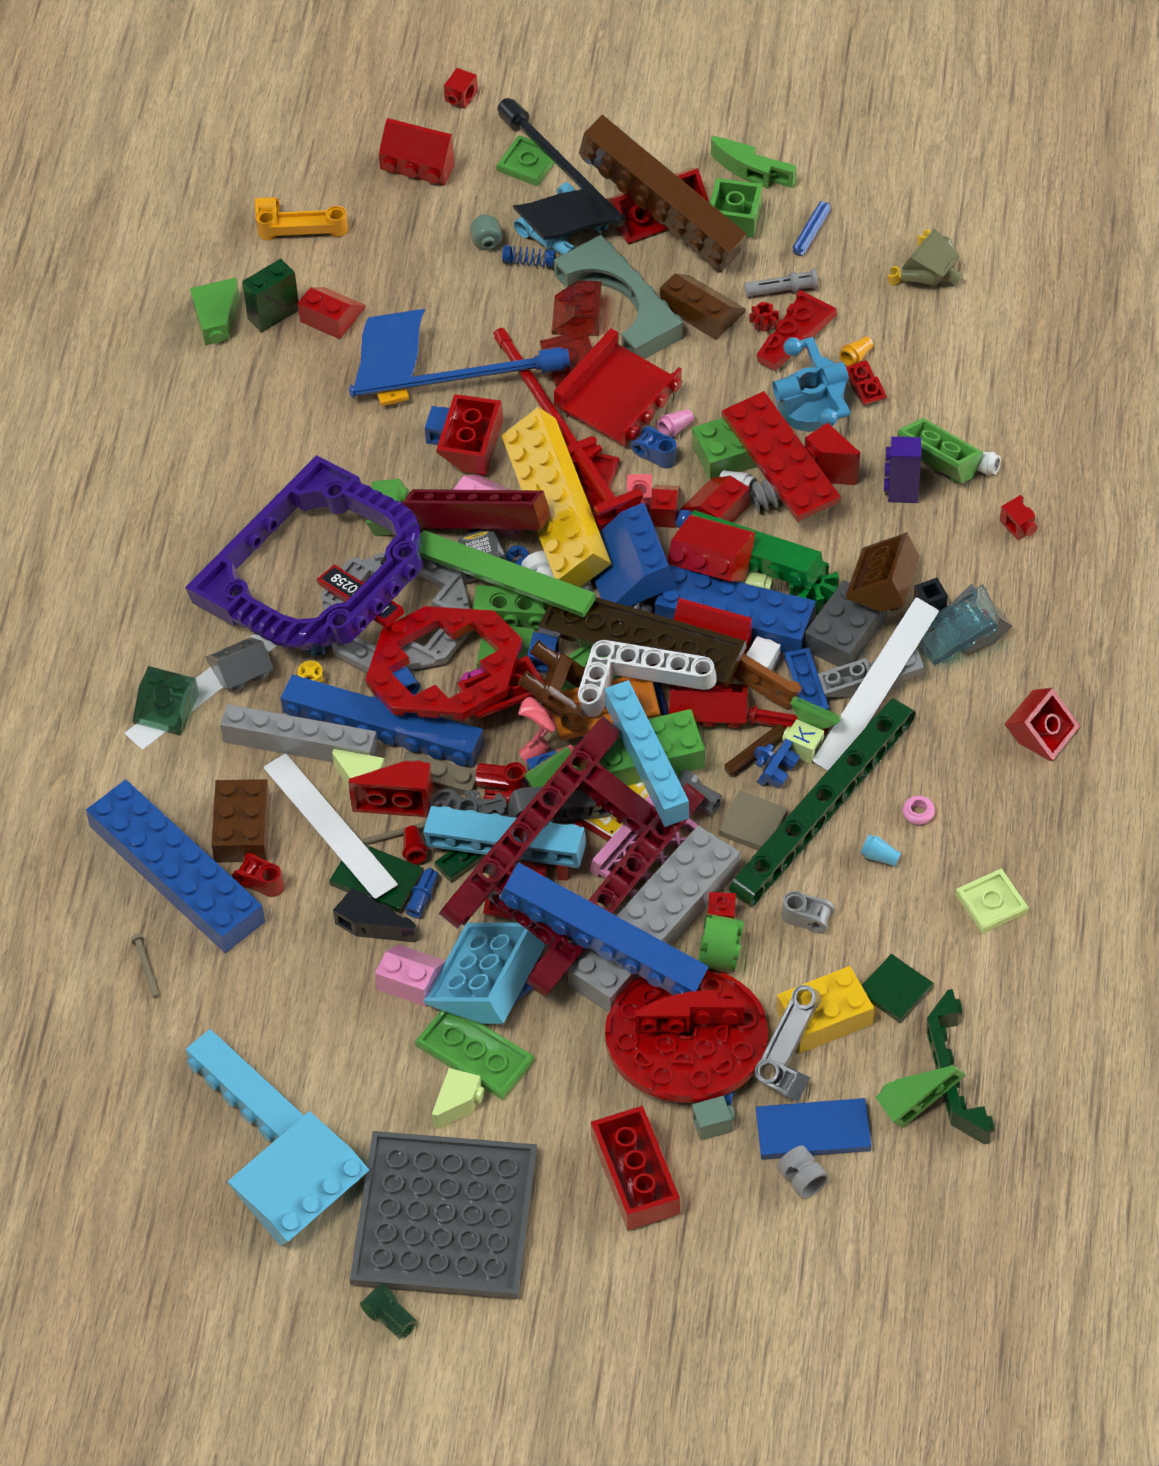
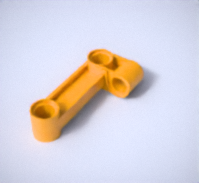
M255 198L257 233L263 240H272L280 235L329 233L333 237H341L348 232L347 212L342 206H331L327 210L280 212L278 198Z

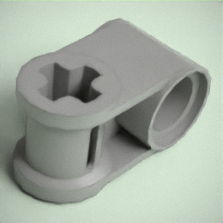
M791 891L783 898L781 916L789 925L802 927L820 934L827 931V921L829 915L833 914L835 907L826 899L809 896L799 891Z

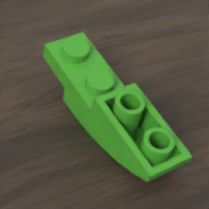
M712 135L711 155L734 175L751 183L763 184L762 187L768 188L771 182L790 188L794 187L796 183V165L756 155V147Z

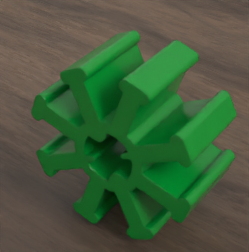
M823 561L824 571L810 590L789 583L788 594L815 601L816 615L824 607V602H828L839 586L838 573L835 571L833 574H829V563Z

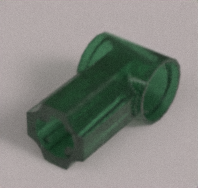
M384 1284L377 1286L360 1302L362 1310L370 1319L375 1322L379 1320L399 1340L406 1338L417 1325L416 1319L398 1303L395 1295Z

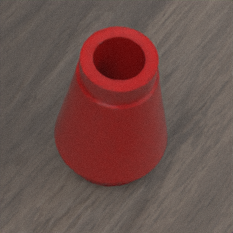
M410 825L404 829L402 855L406 861L420 864L426 860L428 848L419 828L415 825Z

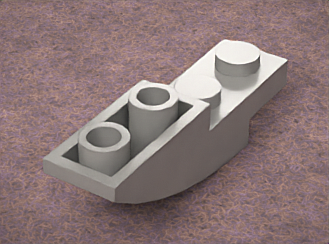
M917 647L890 690L902 687V680L926 673ZM867 658L819 673L818 676L825 697H853L875 661L868 663Z

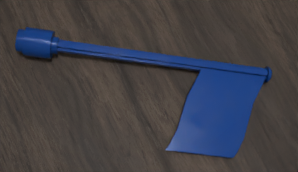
M425 309L368 317L362 334L360 366L354 386L351 384L349 387V394L355 399L356 396L530 369L541 370L542 374L565 371V368H570L569 353L567 348L557 347L538 350L539 355L530 359L412 377L418 358L419 331Z

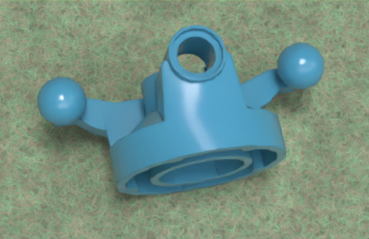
M795 337L787 339L783 346L784 352L787 355L797 356L802 351V348H806L811 361V367L803 368L786 378L772 382L776 398V408L789 426L797 430L810 432L817 430L827 422L833 426L838 419L850 416V410L844 401L845 386L849 381L845 364L843 362L834 363L825 357H821L813 337L803 340Z

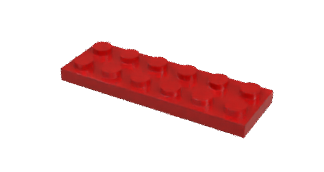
M765 391L722 410V418L797 522L840 502L841 496Z

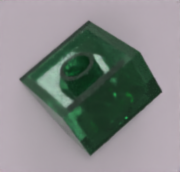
M148 666L138 688L132 720L133 724L181 736L199 697L196 678Z

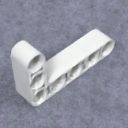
M600 640L591 649L579 687L578 699L585 715L595 717L601 714L605 707V688L611 686L614 675L702 690L712 688L716 683L717 677L714 663L708 657Z

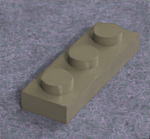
M406 752L402 761L419 760L431 764L434 788H451L460 795L466 796L464 791L474 790L476 787V770Z

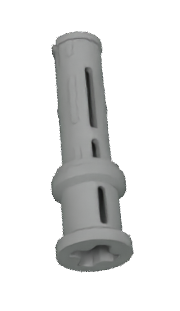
M815 268L811 269L810 272L797 274L796 272H791L789 276L745 282L747 298L790 290L794 293L809 288L818 290Z

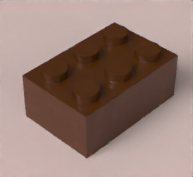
M268 779L215 780L211 846L216 863L244 862L243 857L247 853L254 854L267 861L270 812Z

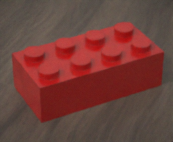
M643 1105L591 1121V1138L627 1231L679 1215L680 1197Z

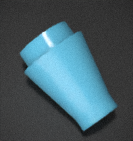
M870 834L860 851L861 854L865 855V859L889 864L895 867L901 855V852L895 850L879 836L876 835L874 837Z

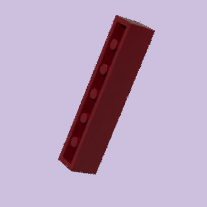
M412 489L402 502L413 512L421 529H530L531 531L541 530L551 517L544 490Z

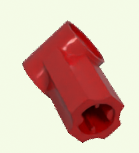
M511 762L506 766L480 763L477 766L476 786L506 789L507 791L508 789H514L515 791L519 788L529 787L527 780L523 776L527 771L522 763Z

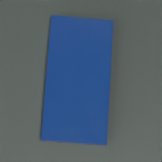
M865 1098L756 1106L761 1160L782 1158L786 1153L798 1146H805L812 1156L871 1151L872 1146Z

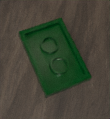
M365 845L397 882V886L378 898H374L341 860L329 880L331 886L349 892L351 888L359 892H366L377 903L385 904L398 913H401L412 894L413 887L417 886L424 872L423 867Z

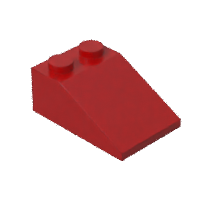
M419 760L402 761L349 778L348 785L352 812L426 818L429 815L430 800L433 796L430 763Z

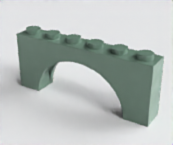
M601 235L554 259V275L567 290L581 285H602L617 290L632 302L638 315L631 327L621 333L622 346L646 359L683 338L684 324L681 317L677 314L675 315L670 310L667 302L661 300L656 295L653 287L647 285L642 280L640 273L636 270L634 271L629 266L626 258L620 256L615 251L612 243L607 242Z

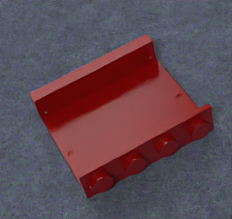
M610 328L554 390V406L625 447L631 440L637 438L640 429L645 424H649L652 421L655 412L666 405L670 395L680 389L683 382L681 379L682 368L678 367L671 374L619 345V332Z

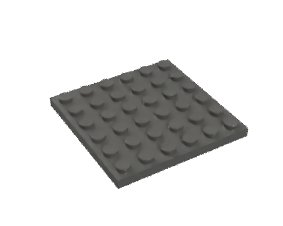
M373 1131L367 1164L369 1171L365 1177L350 1274V1285L518 1299L537 1157V1144Z

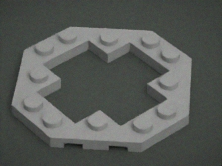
M385 553L374 554V558L360 560V557L349 559L341 569L365 583L381 566L380 561ZM421 557L423 567L417 576L442 588L432 600V607L470 609L461 572ZM325 589L321 592L324 610L336 603H346ZM439 628L425 647L414 641L402 646L401 649L409 656L410 664L406 665L409 670L446 664L473 630L452 640ZM358 637L347 644L336 642L331 644L334 656L368 672L376 646Z

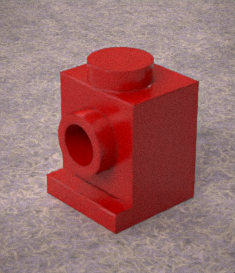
M1022 495L1002 505L1000 512V522L1017 540L1032 535L1038 528L1035 524V514L1030 507H1026L1023 504L1024 497Z

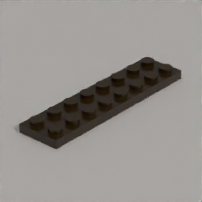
M596 597L585 617L548 605L538 626L541 633L591 648L600 640H608L708 657L714 663L717 677L715 685L725 688L728 687L746 648L745 640Z

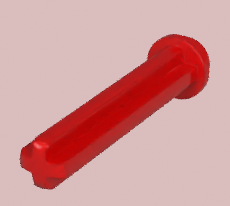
M758 705L749 707L747 722H751L753 726L755 723L770 726L781 724L787 728L792 727L796 719H798L797 715L758 709ZM829 727L821 729L824 731V735L828 733Z

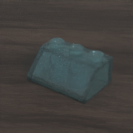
M983 584L940 610L919 642V646L934 666L940 662L946 663L950 661L956 652L961 649L967 650L971 648L977 639L982 636L988 637L997 630L999 616Z

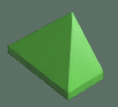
M794 696L790 703L800 721L819 729L837 725L842 716L797 696Z

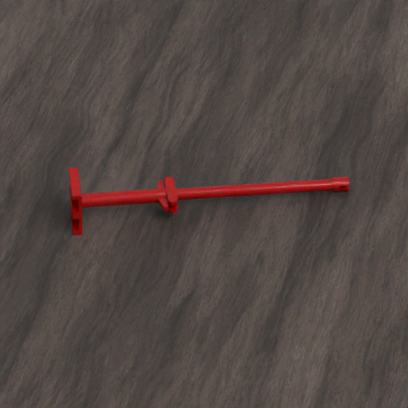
M504 328L496 329L493 333L495 336L493 338L499 347L503 349L509 360H523ZM517 371L542 410L556 418L573 465L579 467L602 502L594 506L595 522L599 532L619 513L641 504V499L644 496L639 488L617 497L614 495L591 458L602 451L601 445H597L596 437L591 436L577 441L532 371Z

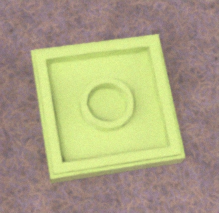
M1002 868L959 887L955 891V895L982 934L1027 914L1029 910Z

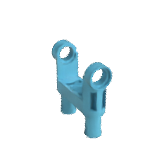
M564 182L556 189V192L559 194L574 191L575 189L571 184ZM522 217L514 221V228L521 237L528 238L530 236L549 250L553 249L564 255L576 248L566 241L571 235L543 240ZM609 225L594 227V229L602 234L603 230L606 231Z

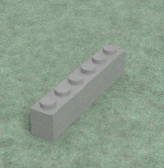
M227 704L220 723L222 739L225 743L334 763L333 749L376 756L378 751L376 731Z

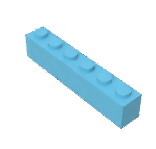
M629 680L605 688V706L614 725L621 730L619 735L664 827L689 819V800Z
M431 806L423 833L427 847L487 855L516 818L502 816L497 813L485 814L474 810L463 811L446 806ZM550 821L519 860L579 868L587 843L584 827L574 824H556ZM514 837L516 841L521 842L519 838Z
M211 1029L186 1048L188 1058L186 1062L189 1068L196 1074L198 1072L202 1074L207 1085L214 1091L218 1089L223 1094L222 1096L226 1103L231 1107L236 1106L241 1111L245 1121L249 1124L254 1123L267 1141L272 1140L274 1142L304 1116Z

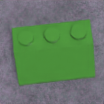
M921 418L899 429L897 432L898 437H921V460L929 464L933 470L945 473L952 481L957 483H964L974 478L983 452L925 418Z

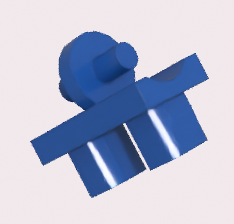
M786 738L775 754L772 752L774 746L768 744L766 747L758 746L755 749L756 766L762 768L764 764L767 765L757 780L758 784L763 787L768 782L777 788L781 787L788 774L777 766L780 763L791 771L800 758L798 754L790 749L793 742Z

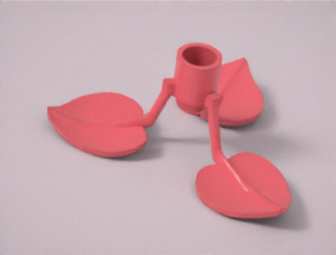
M527 697L519 709V715L530 718L541 727L534 738L519 750L521 758L526 763V759L548 753L547 749L550 746L543 737L547 732L553 733L555 727L557 728L554 713L538 703L535 697L534 699ZM568 745L567 747H569L570 751L572 752L577 747V745L575 747L573 745Z

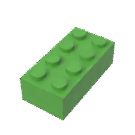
M691 709L648 719L676 775L680 774L683 770L694 771L705 768V749ZM619 735L599 764L627 786L642 783Z

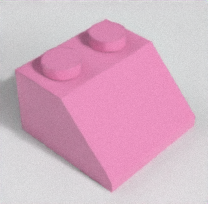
M398 944L385 952L375 972L377 990L426 1007L424 999L446 960Z

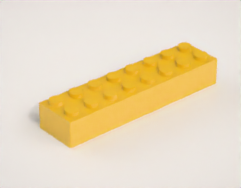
M537 407L501 436L521 490H544L551 517L541 530H537L554 578L581 587L611 565V561L557 420Z

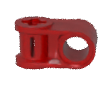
M251 853L245 854L243 857L244 862L240 868L232 873V878L242 887L250 888L268 897L280 895L285 888L280 867Z

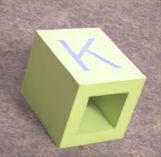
M796 719L792 727L786 728L782 741H785L787 738L793 742L790 749L800 756V760L812 764L813 758L824 742V731Z

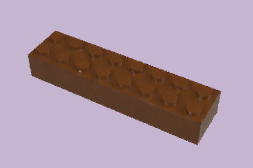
M603 114L584 132L579 150L582 160L597 168L602 177L610 179L615 183L620 192L632 197L637 206L650 212L658 223H663L676 238L684 240L694 253L702 255L711 267L717 268L722 272L740 253L747 233Z

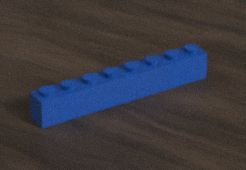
M293 674L280 698L282 712L287 715L376 731L377 740L384 744L400 746L411 752L424 753L435 759L448 760L459 766L465 765L473 768L484 745L483 729L443 717H418V713L406 712L404 716L393 715L377 698Z
M519 862L499 897L508 907L526 913L530 919L550 926L557 934L572 938L579 946L592 949L599 953L603 959L614 961L623 966L627 972L647 979L649 984L661 987L669 991L671 995L696 991L709 967Z

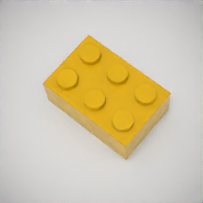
M851 966L802 984L818 990L821 995V1003L815 1010L797 1047L799 1054L873 1025L874 1007ZM796 987L777 994L776 1012L780 1019ZM806 991L801 995V1003L803 1005H808L812 1001L810 991Z

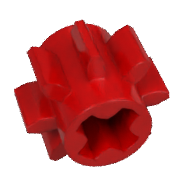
M761 302L756 307H751L749 323H754L755 330L767 332L772 327L776 328L779 311H773V304Z

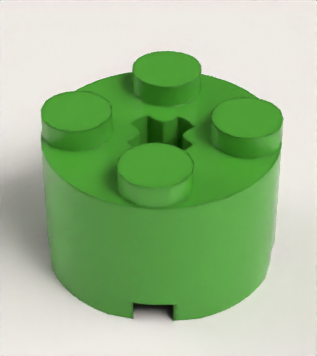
M706 914L703 927L705 930L701 937L698 961L709 966L708 969L735 972L741 944L739 942L742 936L744 921Z

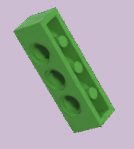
M476 585L473 609L494 610L509 626L539 629L538 626L549 604L500 586Z

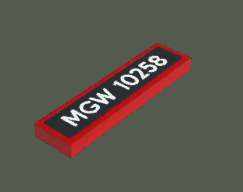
M335 564L317 578L319 586L344 602L364 584V582ZM391 601L373 620L388 628L404 614V609L394 601Z

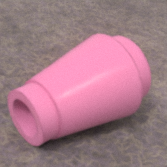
M689 409L662 415L660 420L657 421L658 431L673 438L694 422V416Z

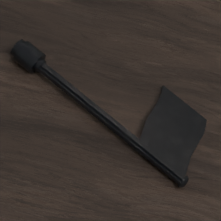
M505 98L498 104L497 111L499 117L511 129H521L581 188L580 190L559 193L531 203L513 205V209L543 240L561 238L589 228L609 224L621 227L626 223V215L621 214L528 122L529 113L516 100Z

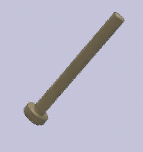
M426 821L414 825L421 830L425 828ZM406 827L364 838V844L403 835Z
M142 934L133 935L131 942L137 947L153 998H158L159 993L142 944L144 936Z

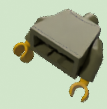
M934 228L932 231L924 230L923 236H917L919 247L904 264L903 270L900 272L899 267L893 266L890 269L891 274L887 275L888 283L891 285H898L901 281L928 284L932 287H936L942 278L955 286L963 276L952 267L959 258V254L956 252L951 239L941 236Z

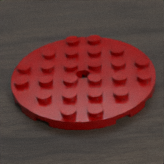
M706 971L696 991L717 990V999H745L744 1024L701 1025L690 1023V1031L693 1032V1037L680 1036V1033L635 1032V1011L659 999L672 996L669 991L661 987H655L649 984L647 979L639 977L631 982L615 998L609 1014H607L605 1043L608 1056L615 1069L628 1083L653 1097L673 1102L691 1103L724 1096L741 1087L755 1074L756 1065L760 1062L768 1046V1026L761 1003L749 988L734 977L723 972L719 975Z

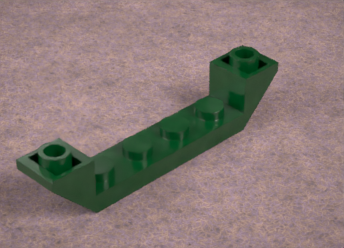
M953 989L946 991L927 1017L926 1034L936 1069L954 1064L951 1048L947 1049L945 1045L947 1041L946 1028L958 1026V1017L962 1015V1005L960 999H955ZM959 1081L943 1094L950 1124L977 1141L988 1144L990 1142V1134L994 1132L992 1116H987L985 1106L966 1109L964 1096H959L957 1088H960Z

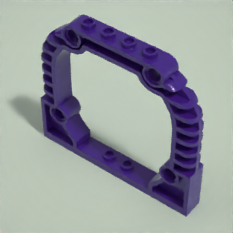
M316 455L185 588L193 604L233 626L238 623L243 628L249 629L254 634L260 635L263 639L269 640L277 646L281 645L287 649L299 647L301 650H308L316 644H320L322 647L334 642L347 644L364 631L371 621L399 595L400 591L422 569L423 562L419 554L421 546L420 527L413 512L403 503L395 501L392 497L384 495L382 492L374 490L366 484H362L359 476ZM328 507L329 511L334 514H342L350 510L390 530L396 536L386 547L385 556L387 560L346 603L331 605L316 618L296 619L289 617L255 600L247 583L239 579L236 570L297 508L307 511Z

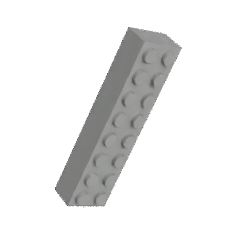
M697 826L617 914V917L672 946L708 906L709 892L720 893L740 870V852L702 827ZM587 948L568 969L569 987L608 1013L613 1006L615 998L631 982L641 977L627 972L623 966L614 961L603 959L599 953L590 948Z

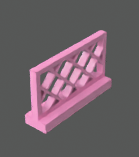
M648 796L645 800L654 806L650 796ZM689 818L682 827H688L694 831L699 825ZM623 824L593 858L589 872L596 877L601 875L606 878L610 874L608 870L613 865L619 863L621 855L624 856L626 854V850L635 843L638 835ZM677 832L675 838H672L668 845L676 844V848H678L687 837L679 838V833ZM662 851L654 862H660L662 866L671 855L664 856ZM647 870L640 880H645L646 884L655 873L648 874ZM632 889L628 895L633 898L637 891Z

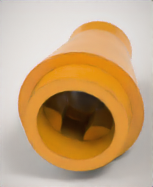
M864 336L857 341L844 345L839 353L841 362L845 366L861 362L869 350L873 348L872 340Z

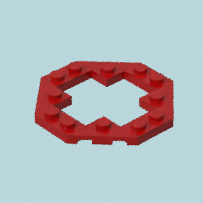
M424 606L397 620L388 628H382L365 678L366 686L393 715L404 716L406 712L418 713V717L439 718L440 715H452L453 719L465 720L508 696L510 680L513 678L517 666L518 653L521 652L523 646L522 638L494 610ZM438 627L452 640L474 629L496 651L479 660L480 669L488 678L451 698H448L436 684L413 696L392 674L410 664L409 656L401 647Z

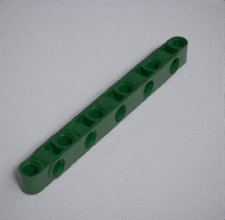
M892 698L739 872L730 885L729 893H736L738 899L750 906H754L910 727L916 716V711Z

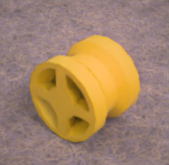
M305 661L298 667V676L303 678L309 677L310 680L324 683L322 666L318 662Z

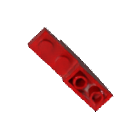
M701 990L672 995L652 1002L635 1011V1032H690V1023L701 1025L744 1024L745 999H717V990Z

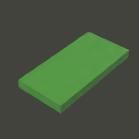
M443 1010L438 1013L415 1041L416 1047L448 1067L479 1075L481 1087H484L485 1090L501 1100L507 1096L535 1062L533 1055L483 1024Z

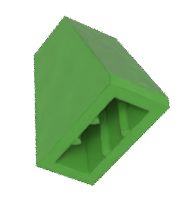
M231 278L190 288L192 304L205 345L229 340L239 300L237 279Z

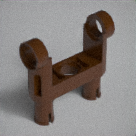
M538 640L532 647L530 654L548 665L547 668L549 670L545 680L542 682L530 674L529 671H525L519 679L518 685L535 695L538 703L559 716L562 725L566 729L572 731L579 730L584 724L586 715L581 706L560 692L565 680L577 688L580 687L586 666H581L563 652L556 653ZM575 714L580 720L572 721L567 715Z

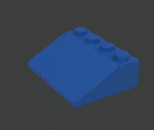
M645 503L622 511L599 532L611 561V565L593 577L600 598L631 606L677 587Z

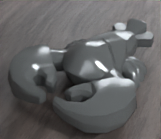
M451 788L440 789L434 793L430 800V808L431 806L452 808L455 805L453 809L474 810L485 814H492L497 811L500 815H504L505 810H507L506 799L503 798L501 793H497L493 800L480 799L478 790L464 791L467 798L463 799L457 791Z

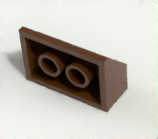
M675 273L660 287V299L667 302L670 310L675 315H679L683 321L715 340L746 312V308L690 275Z

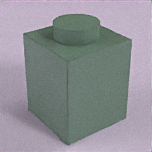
M724 1096L692 1104V1119L700 1141L732 1132V1121H735V1113L732 1105L726 1104Z

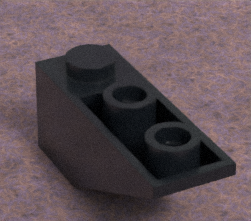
M351 888L333 909L335 924L356 937L416 942L418 940L416 925L411 919L407 917L402 918L394 913L389 906L381 905L374 901L366 892H359Z

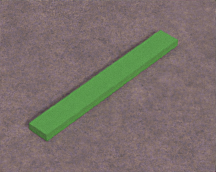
M425 530L420 535V557L570 613L585 617L596 599L594 592Z

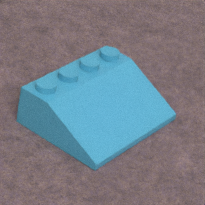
M518 922L466 923L425 997L424 1003L478 1023L503 1024L546 944Z
M308 1111L226 1183L275 1241L282 1246L363 1177L369 1169L344 1141L314 1114Z

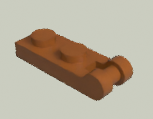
M744 653L733 674L734 678L785 709L792 708L790 703L794 696L799 695L801 685L798 682L786 680Z

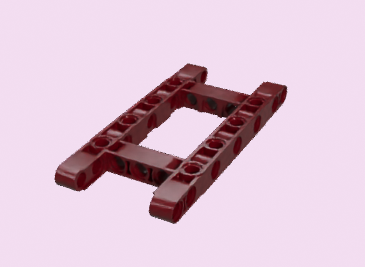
M604 716L596 722L439 912L440 916L458 929L462 924L465 925L488 898L549 946L548 951L528 975L530 978L526 982L544 998L585 948L579 946L572 938L557 934L550 926L530 919L526 913L508 907L504 901L499 899L512 874L509 870L513 864L517 863L542 829L550 823L563 807L570 795L576 790H581L596 802V806L603 807L617 818L616 821L619 824L622 822L638 835L635 843L588 900L599 906L598 903L605 906L603 909L613 914L688 820L686 819L664 827L653 805L599 764L601 759L611 749L612 744L617 740L618 734L621 731ZM687 782L682 788L689 800L690 817L706 796ZM544 801L548 802L551 806L546 805ZM514 837L519 838L521 842L516 841ZM627 866L631 867L634 872L630 871ZM483 873L490 875L491 879L485 877ZM568 939L572 940L576 944V946L570 944L568 942Z

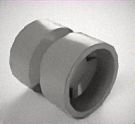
M798 1146L781 1158L777 1169L788 1182L792 1181L791 1187L802 1199H806L819 1192L825 1186L829 1175L819 1163H814L815 1158L805 1146Z

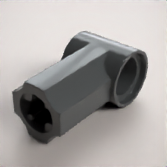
M688 770L681 771L677 776L680 784L684 786L688 782L706 796L697 809L709 816L711 814L714 815L722 802V795L701 784L699 778L694 773Z

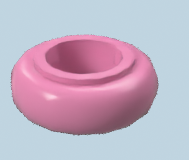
M917 795L906 800L902 812L908 822L914 825H923L932 820L935 814V807L930 799ZM922 807L926 811L918 814L913 812L912 809Z

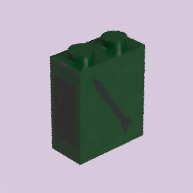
M281 258L242 281L247 319L261 333L298 311L297 303L299 300L295 272Z

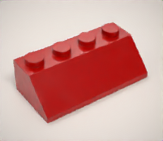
M689 168L675 173L676 176L709 202L698 168ZM620 193L606 198L621 214L627 217L626 223L621 227H617L626 243L669 229L663 223H658L646 209L637 206L634 199L628 194Z

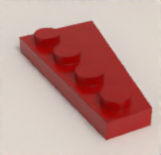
M799 290L795 302L789 305L787 314L783 320H779L775 332L769 335L757 353V362L774 371L779 369L792 357L784 352L783 346L785 341L790 337H795L799 340L814 337L837 316L836 308Z

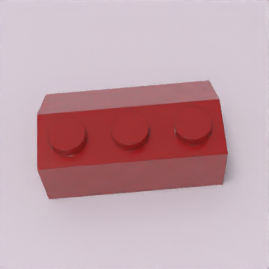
M387 118L379 149L380 169L445 186L455 167L452 134Z
M454 394L436 449L437 454L462 472L486 475L504 420L502 401Z
M689 515L671 540L667 560L670 565L723 580L745 581L756 532Z
M679 598L673 620L745 640L746 648L743 653L747 655L751 648L752 640L751 617Z
M528 656L517 659L514 676L509 684L508 696L470 716V720L479 719L521 703L527 697H536L518 685V681L525 671H529L530 674L544 682ZM483 672L457 682L459 693L488 678V676Z
M671 684L669 714L691 709L695 722H700L701 726H715L716 722L726 723L728 727H741V723L747 722L748 686L746 684H729L725 688L714 685L710 689L702 690Z

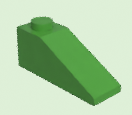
M952 1065L896 1079L894 1082L884 1085L881 1092L875 1098L894 1123L905 1127L966 1075L962 1070Z

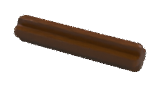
M777 724L724 765L725 772L731 777L737 775L756 760L754 751L758 746L766 747L768 744L775 746L782 741L786 728L781 724Z

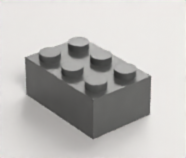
M843 580L805 631L804 648L809 647L811 654L837 667L855 662L887 617V611L879 612L847 599L846 593L850 583Z

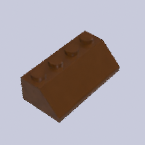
M907 532L862 548L846 593L847 599L879 612L895 611L905 604L920 558Z

